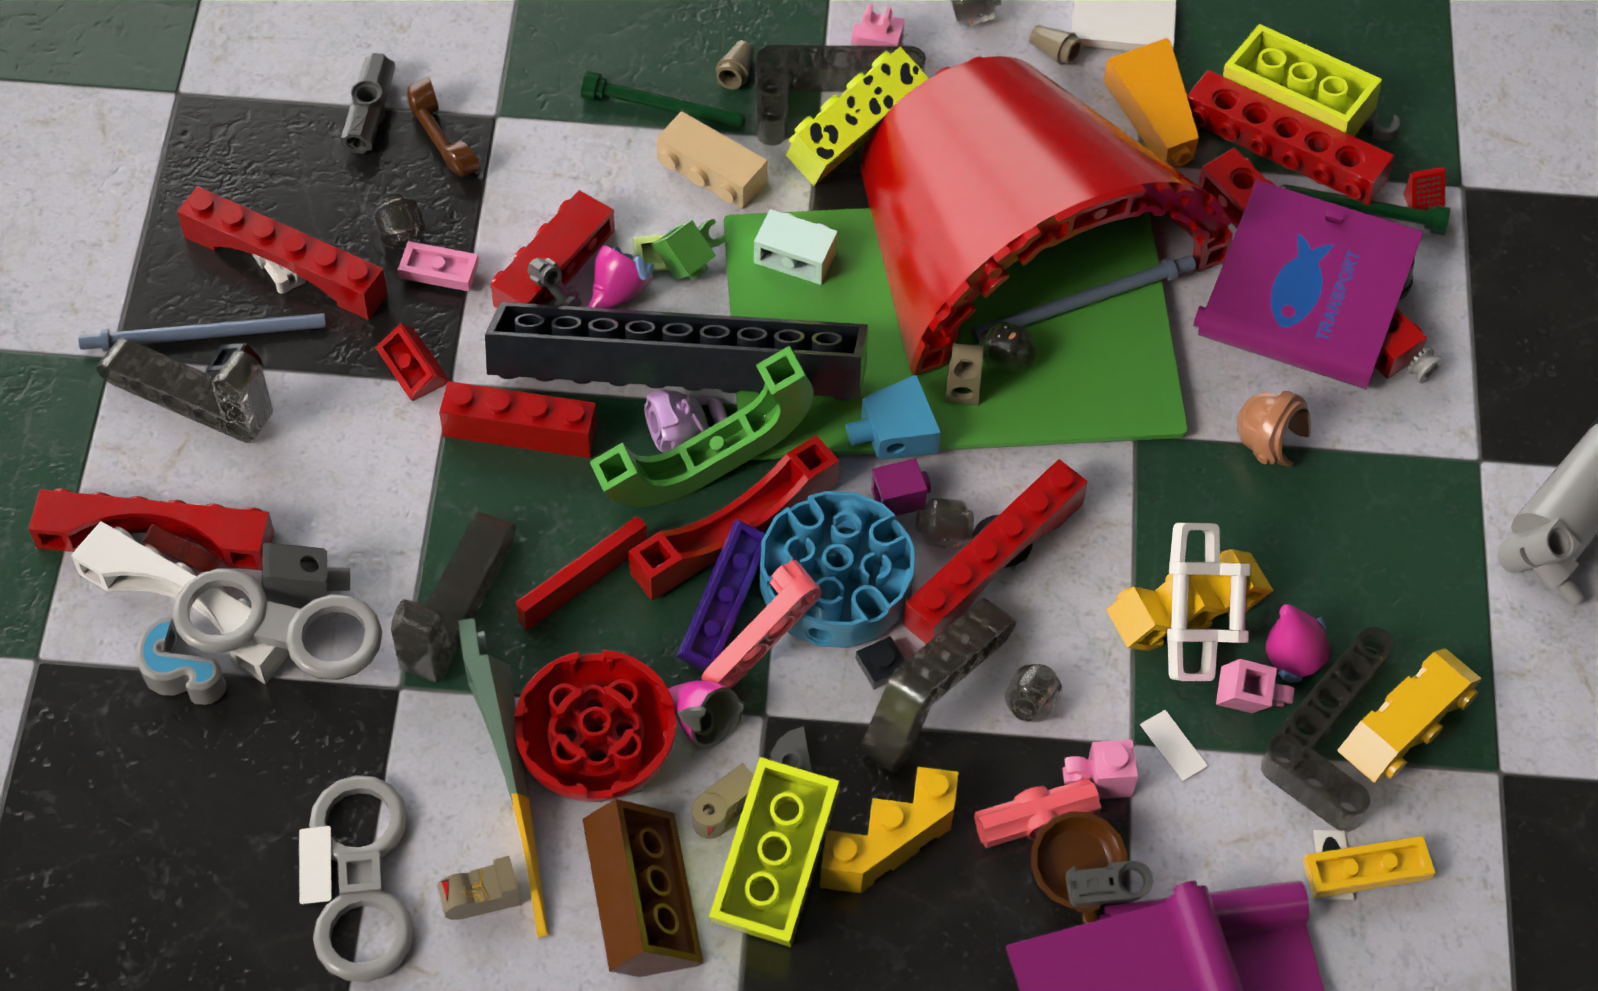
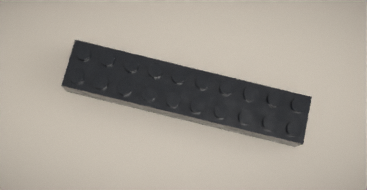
M500 302L485 333L487 375H498L503 379L531 377L543 382L562 379L572 380L578 384H587L594 381L609 382L613 386L642 384L654 389L673 386L683 387L689 391H698L705 388L720 389L725 393L753 391L760 394L764 388L765 381L756 365L790 346L813 387V397L815 395L832 396L837 400L860 398L867 367L868 324Z

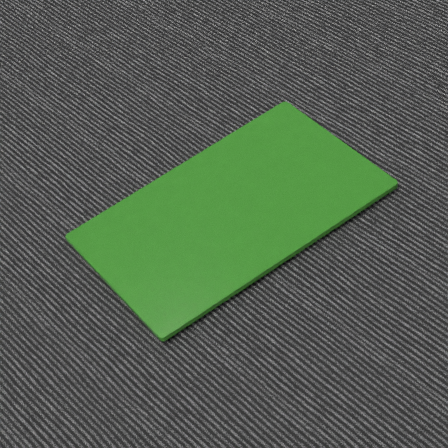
M870 208L781 212L790 213L797 218L815 224H824L830 229L838 231L837 252L821 285L754 263V240L768 213L725 216L723 226L724 234L727 237L725 252L730 316L868 324L867 367L860 398L837 400L832 396L815 395L811 407L801 423L779 443L751 460L781 459L787 452L815 435L824 442L835 456L875 454L871 441L851 446L847 438L845 425L862 420V400L866 396L911 377L913 374L909 368ZM1150 211L1137 217L1112 221L1079 233L1054 247L1051 246L1041 250L1032 261L1024 266L1020 260H1017L1006 269L1010 277L987 298H984L981 293L972 302L976 311L959 326V335L955 340V344L984 347L979 404L969 405L945 402L950 359H952L953 347L949 354L947 365L917 375L941 432L938 451L1185 437L1188 427L1162 280L1003 333V338H998V342L996 340L997 336H994V339L991 337L976 342L972 329L1158 266L1159 262ZM1015 332L1016 335L1012 339H1009L1011 333ZM1020 360H1027L1019 372L1013 370L1021 367ZM965 387L953 389L958 393L964 394L972 392V390ZM753 391L737 392V412L753 402L759 393Z

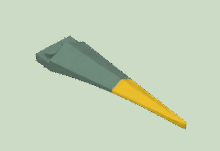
M474 618L459 620L468 684L493 742L515 812L527 866L537 938L549 936L525 767L515 741L514 715L516 704L510 665L488 655L485 631L477 632Z

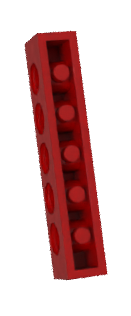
M1207 70L1187 95L1195 126L1202 127L1227 141L1234 142L1253 151L1259 156L1266 157L1289 170L1296 171L1313 179L1321 185L1343 193L1351 199L1358 200L1369 206L1389 179L1394 155L1210 70Z

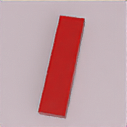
M639 516L634 517L516 601L518 622L526 631L628 559L629 550L648 539L647 524Z

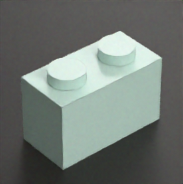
M770 209L754 240V263L821 285L837 252L838 231L830 229L824 224H815L797 218L790 213H781Z

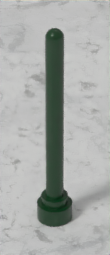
M586 71L583 78L581 98L596 101L597 98L603 99L606 96L678 114L682 111L691 117L738 128L744 126L746 122L745 117L739 113L608 83L607 79L602 78L600 73Z
M1287 184L1280 186L1281 188L1365 214L1424 224V228L1430 229V233L1445 235L1450 207L1436 205L1435 208L1428 207L1427 210H1421L1378 201H1372L1368 206L1346 195Z

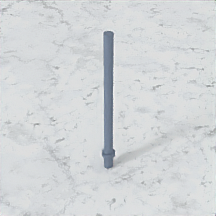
M1188 255L1176 260L1171 258L1162 260L1161 265L972 329L973 336L976 342L993 337V334L997 336L998 333L1003 334L1165 278L1168 281L1176 279L1178 274L1195 268L1194 258L1192 255ZM1005 325H1009L1010 328L1004 329L1002 327Z
M325 313L120 332H110L109 329H101L98 334L79 335L78 341L80 350L102 348L104 352L111 351L112 347L326 328Z

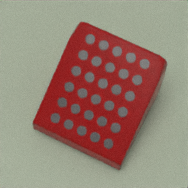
M1440 167L1410 173L1403 194L1408 207L1427 210L1428 207L1435 208L1436 205H1445V168Z

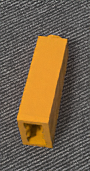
M1168 37L1107 59L1103 82L1148 149L1172 167L1183 166L1193 160L1199 136L1174 51Z

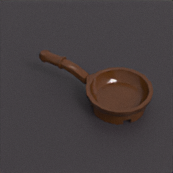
M1070 811L1053 817L1038 831L1031 847V869L1038 886L1051 900L1081 912L1083 924L1098 921L1094 910L1099 909L1100 905L1073 907L1069 903L1066 873L1073 866H1075L1076 870L1107 868L1112 862L1127 861V851L1120 834L1108 821L1090 812ZM1124 871L1122 874V884L1127 875V871Z

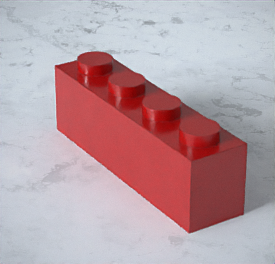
M578 190L570 200H565L560 205L557 214L548 223L540 226L535 238L526 247L523 246L517 251L510 265L504 271L501 270L494 276L491 282L493 306L498 308L500 302L548 305L555 297L546 286L541 288L532 282L527 271L529 263L535 258L551 259L560 267L562 272L561 282L566 286L615 232L614 210L581 190Z
M447 381L439 411L443 437L584 458L591 457L597 432L596 403Z

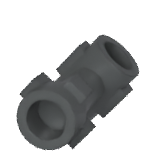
M535 258L529 263L527 269L529 278L539 287L546 286L557 299L553 305L581 307L582 303L578 297L580 293L573 286L566 288L561 282L562 272L557 263L549 258L546 260Z

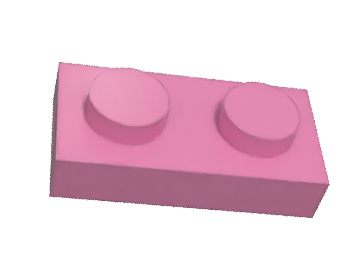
M408 241L398 268L399 278L470 291L479 265L478 254Z

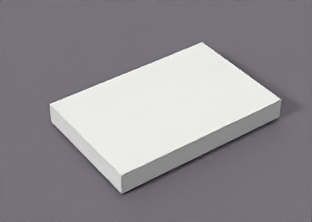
M1074 0L1071 32L1077 35V38L1082 41V46L1131 51L1168 37L1172 48H1174L1176 0Z

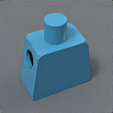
M917 375L908 377L866 396L862 400V420L845 425L847 438L851 446L871 441L877 458L881 460L935 454L939 450L941 432Z

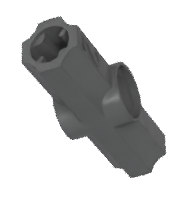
M372 53L371 56L365 57L359 80L351 89L352 103L341 136L342 146L350 149L352 153L364 154L367 150H372L378 126L386 117L385 103L395 72V62L387 58L385 54Z

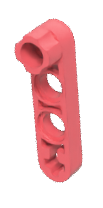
M791 560L789 563L781 565L773 573L770 584L777 591L778 595L707 667L702 674V681L719 683L730 689L734 687L820 598L822 594L821 588L797 560Z

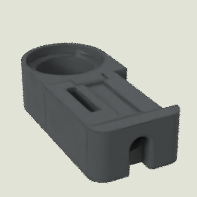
M1139 861L1112 862L1107 868L1076 870L1075 866H1073L1066 873L1069 903L1073 907L1137 901L1151 890L1153 885L1152 873L1144 863ZM1134 870L1141 875L1143 887L1139 892H1130L1124 888L1121 881L1124 871Z

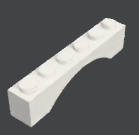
M102 521L71 555L78 574L109 593L144 591L176 599L184 585L196 577L195 573L187 565L181 562L172 563L165 559L164 555L156 547L150 544L143 546L134 541V538L125 529L119 526L112 528ZM219 586L201 594L192 607L206 616L221 635L235 631L245 623L250 615L252 603L243 598L239 600L227 595L222 586ZM253 640L242 648L229 651L235 667L264 684L269 681L290 655L286 649L256 643Z

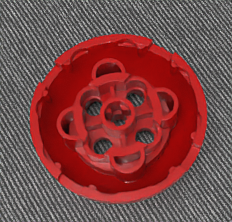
M603 650V653L579 655V652L571 653L543 667L533 676L522 691L514 715L516 745L521 759L529 772L552 792L580 802L612 801L615 798L620 799L644 787L659 773L666 763L676 734L674 703L663 680L640 660L610 650ZM621 726L631 727L632 729L625 731L622 738L616 734L617 729ZM572 730L576 733V738L570 741L561 732ZM596 753H601L606 757L599 762L589 760Z

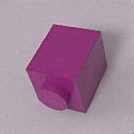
M916 458L872 468L871 491L874 499L883 503L895 516L925 509L927 494L931 493V484L927 472L920 471Z

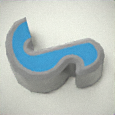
M173 617L160 618L149 625L142 633L138 642L136 658L137 665L148 688L160 695L173 696L188 691L191 701L195 704L206 705L218 701L226 691V682L217 660L174 653L178 633Z

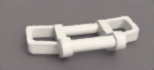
M1178 522L1173 527L1171 558L1169 562V574H1173L1172 626L1167 629L1169 677L1172 680L1212 681L1215 678L1218 642L1249 643V630H1245L1246 584L1247 576H1251V564L1220 563V529L1217 524ZM1190 530H1202L1205 534V562H1185L1187 535ZM1189 574L1231 575L1229 629L1187 628ZM1183 642H1203L1201 669L1198 673L1184 672Z

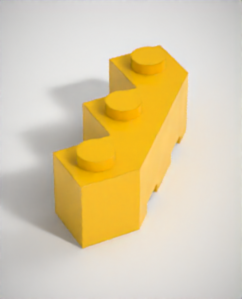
M1234 549L1220 553V563L1251 564V576H1247L1246 612L1273 591L1251 553ZM1168 574L1165 578L1166 582L1155 591L1138 587H1130L1123 590L1116 597L1117 601L1106 609L1127 648L1150 651L1163 645L1164 640L1162 638L1167 636V629L1172 626L1173 574ZM1189 574L1187 628L1206 629L1212 626V620L1215 617L1224 613H1228L1230 617L1231 575Z
M1446 648L1433 652L1422 663V668L1416 676L1412 678L1408 676L1386 697L1385 703L1376 712L1371 711L1365 716L1337 750L1373 783L1386 777L1390 780L1393 779L1405 766L1406 761L1403 759V756L1411 747L1423 742L1429 744L1442 730L1443 726L1439 722L1445 714L1459 707L1462 710L1466 709L1479 692L1474 688L1482 678Z
M918 767L913 803L872 798L868 836L827 830L821 866L820 888L862 893L888 870L891 869L893 871L917 854L926 843L935 837L938 839L948 832L952 825L958 772Z

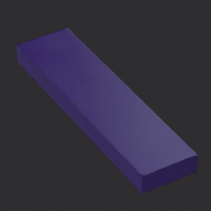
M738 519L733 522L676 655L677 658L705 671L723 652L761 562V545L765 533Z

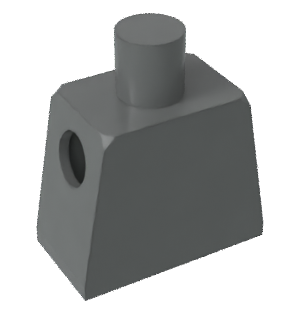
M263 543L261 586L265 591L267 601L301 609L312 600L326 596L327 591H350V568L327 567V550L324 548Z

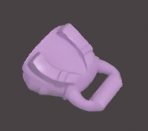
M658 389L650 392L647 395L646 404H644V411L649 431L657 449L665 453L710 428L701 407L703 405L708 406L714 424L726 419L728 416L722 401L712 396H692L690 393L685 395L675 390Z

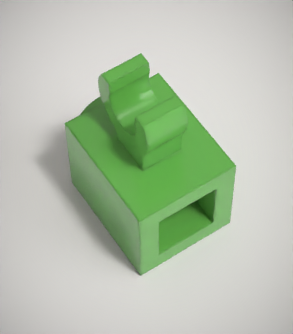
M715 219L701 223L698 228L693 220L684 222L674 227L652 244L675 280L685 277L693 280L709 269L706 263L716 257L711 248L722 245L727 239L725 234L715 239L710 237L709 229L717 223Z

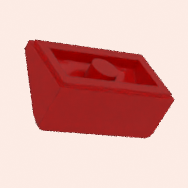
M402 323L375 347L412 401L447 384V381H450L418 333Z

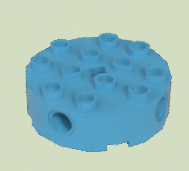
M823 491L808 496L807 501L797 503L792 508L787 507L776 515L762 539L760 592L766 606L778 595L777 591L770 584L773 573L781 565H785L791 560H797L822 590V594L816 603L787 631L790 635L818 647L850 648L878 639L900 621L904 613L905 602L912 596L915 547L909 534L905 532L904 527L895 520V514L883 503L856 492Z

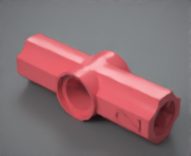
M1087 778L1050 790L1044 786L1032 787L1019 793L1013 801L975 812L974 820L980 841L988 848L1025 836L1035 840L1038 831L1053 817L1070 811L1090 812L1098 815L1101 812V805L1095 784Z

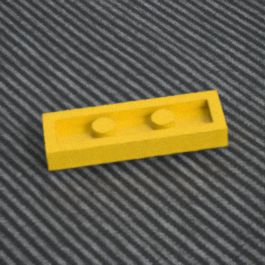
M1424 836L1307 854L1303 859L1314 899L1432 880L1435 875Z

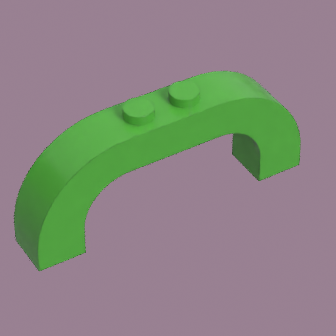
M788 346L756 365L765 381V385L753 402L676 448L654 456H638L621 443L590 461L604 493L614 502L624 506L648 507L664 504L697 491L783 440L801 423L813 401V387L792 348Z

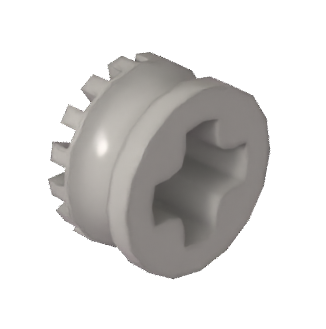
M1431 347L1423 349L1422 353L1419 352V358L1415 356L1414 359L1416 361L1412 360L1408 365V372L1410 374L1416 373V379L1419 383H1424L1431 379L1444 363V359L1441 356H1434V349Z

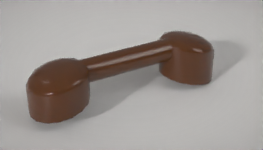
M429 76L409 85L407 88V100L410 110L420 121L442 154L449 169L459 177H466L479 171L481 168L480 163L470 147L463 141L451 144L432 116V113L438 111L439 107Z

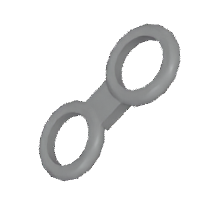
M218 568L201 573L190 580L176 597L172 614L177 633L189 646L208 653H226L242 648L253 640L256 643L288 650L291 659L304 673L318 679L339 680L356 675L371 664L380 649L382 628L378 616L364 601L350 595L330 594L312 600L301 609L269 602L262 586L252 576L237 569ZM219 586H227L243 591L251 599V611L245 623L235 631L224 635H208L197 630L191 623V607L196 599L207 590ZM332 612L347 613L356 617L364 625L366 631L364 642L359 650L349 658L337 662L321 661L312 657L303 645L304 635L309 625L320 616Z
M355 775L338 780L322 791L312 807L309 827L327 826L328 815L334 805L343 798L358 793L371 794L385 803L390 811L389 826L378 840L370 845L359 848L346 847L331 837V859L338 862L340 895L325 906L316 920L313 942L318 959L330 973L346 981L368 982L385 977L400 966L411 949L414 928L409 911L397 897L383 891L381 859L396 848L405 834L407 812L403 798L391 784L376 777ZM368 906L377 907L387 912L396 925L395 940L388 952L377 960L367 963L349 962L341 958L332 948L331 936L333 927L338 919L349 910Z

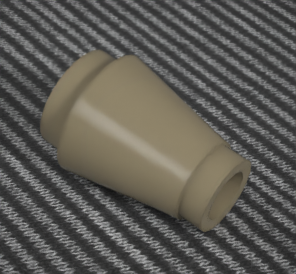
M1037 25L1030 34V44L1035 45V47L1060 65H1072L1081 53L1082 41L1077 38L1075 33Z
M738 41L717 63L716 79L723 87L737 89L747 82L754 54V48L749 42Z

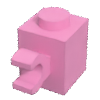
M869 4L867 10L864 11L861 25H854L851 44L856 45V59L874 62L885 51L892 54L902 46L905 19L893 17V11L889 7H887L885 15L875 13L873 11L874 5Z
M1239 659L1221 667L1216 705L1248 713H1255L1272 705L1284 707V703H1293L1295 688L1275 684L1277 668Z
M1133 740L1092 742L1088 760L1079 756L1065 758V767L1062 768L1064 784L1089 778L1095 784L1099 799L1132 797L1138 779Z

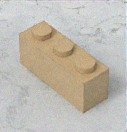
M682 111L656 138L657 160L665 168L679 172L689 178L693 184L705 187L717 194L724 202L732 203L741 209L767 183V159Z

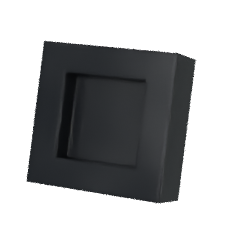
M891 636L856 651L855 659L874 690L909 673V666Z

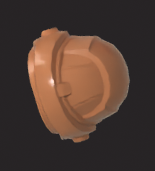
M1284 390L1279 395L1265 392L1253 395L1242 406L1237 416V432L1243 445L1251 449L1257 460L1262 464L1272 465L1276 463L1286 467L1293 466L1294 462L1288 460L1286 455L1282 453L1283 438L1287 426L1290 431L1300 437L1311 436V418L1308 404L1303 397L1290 391Z

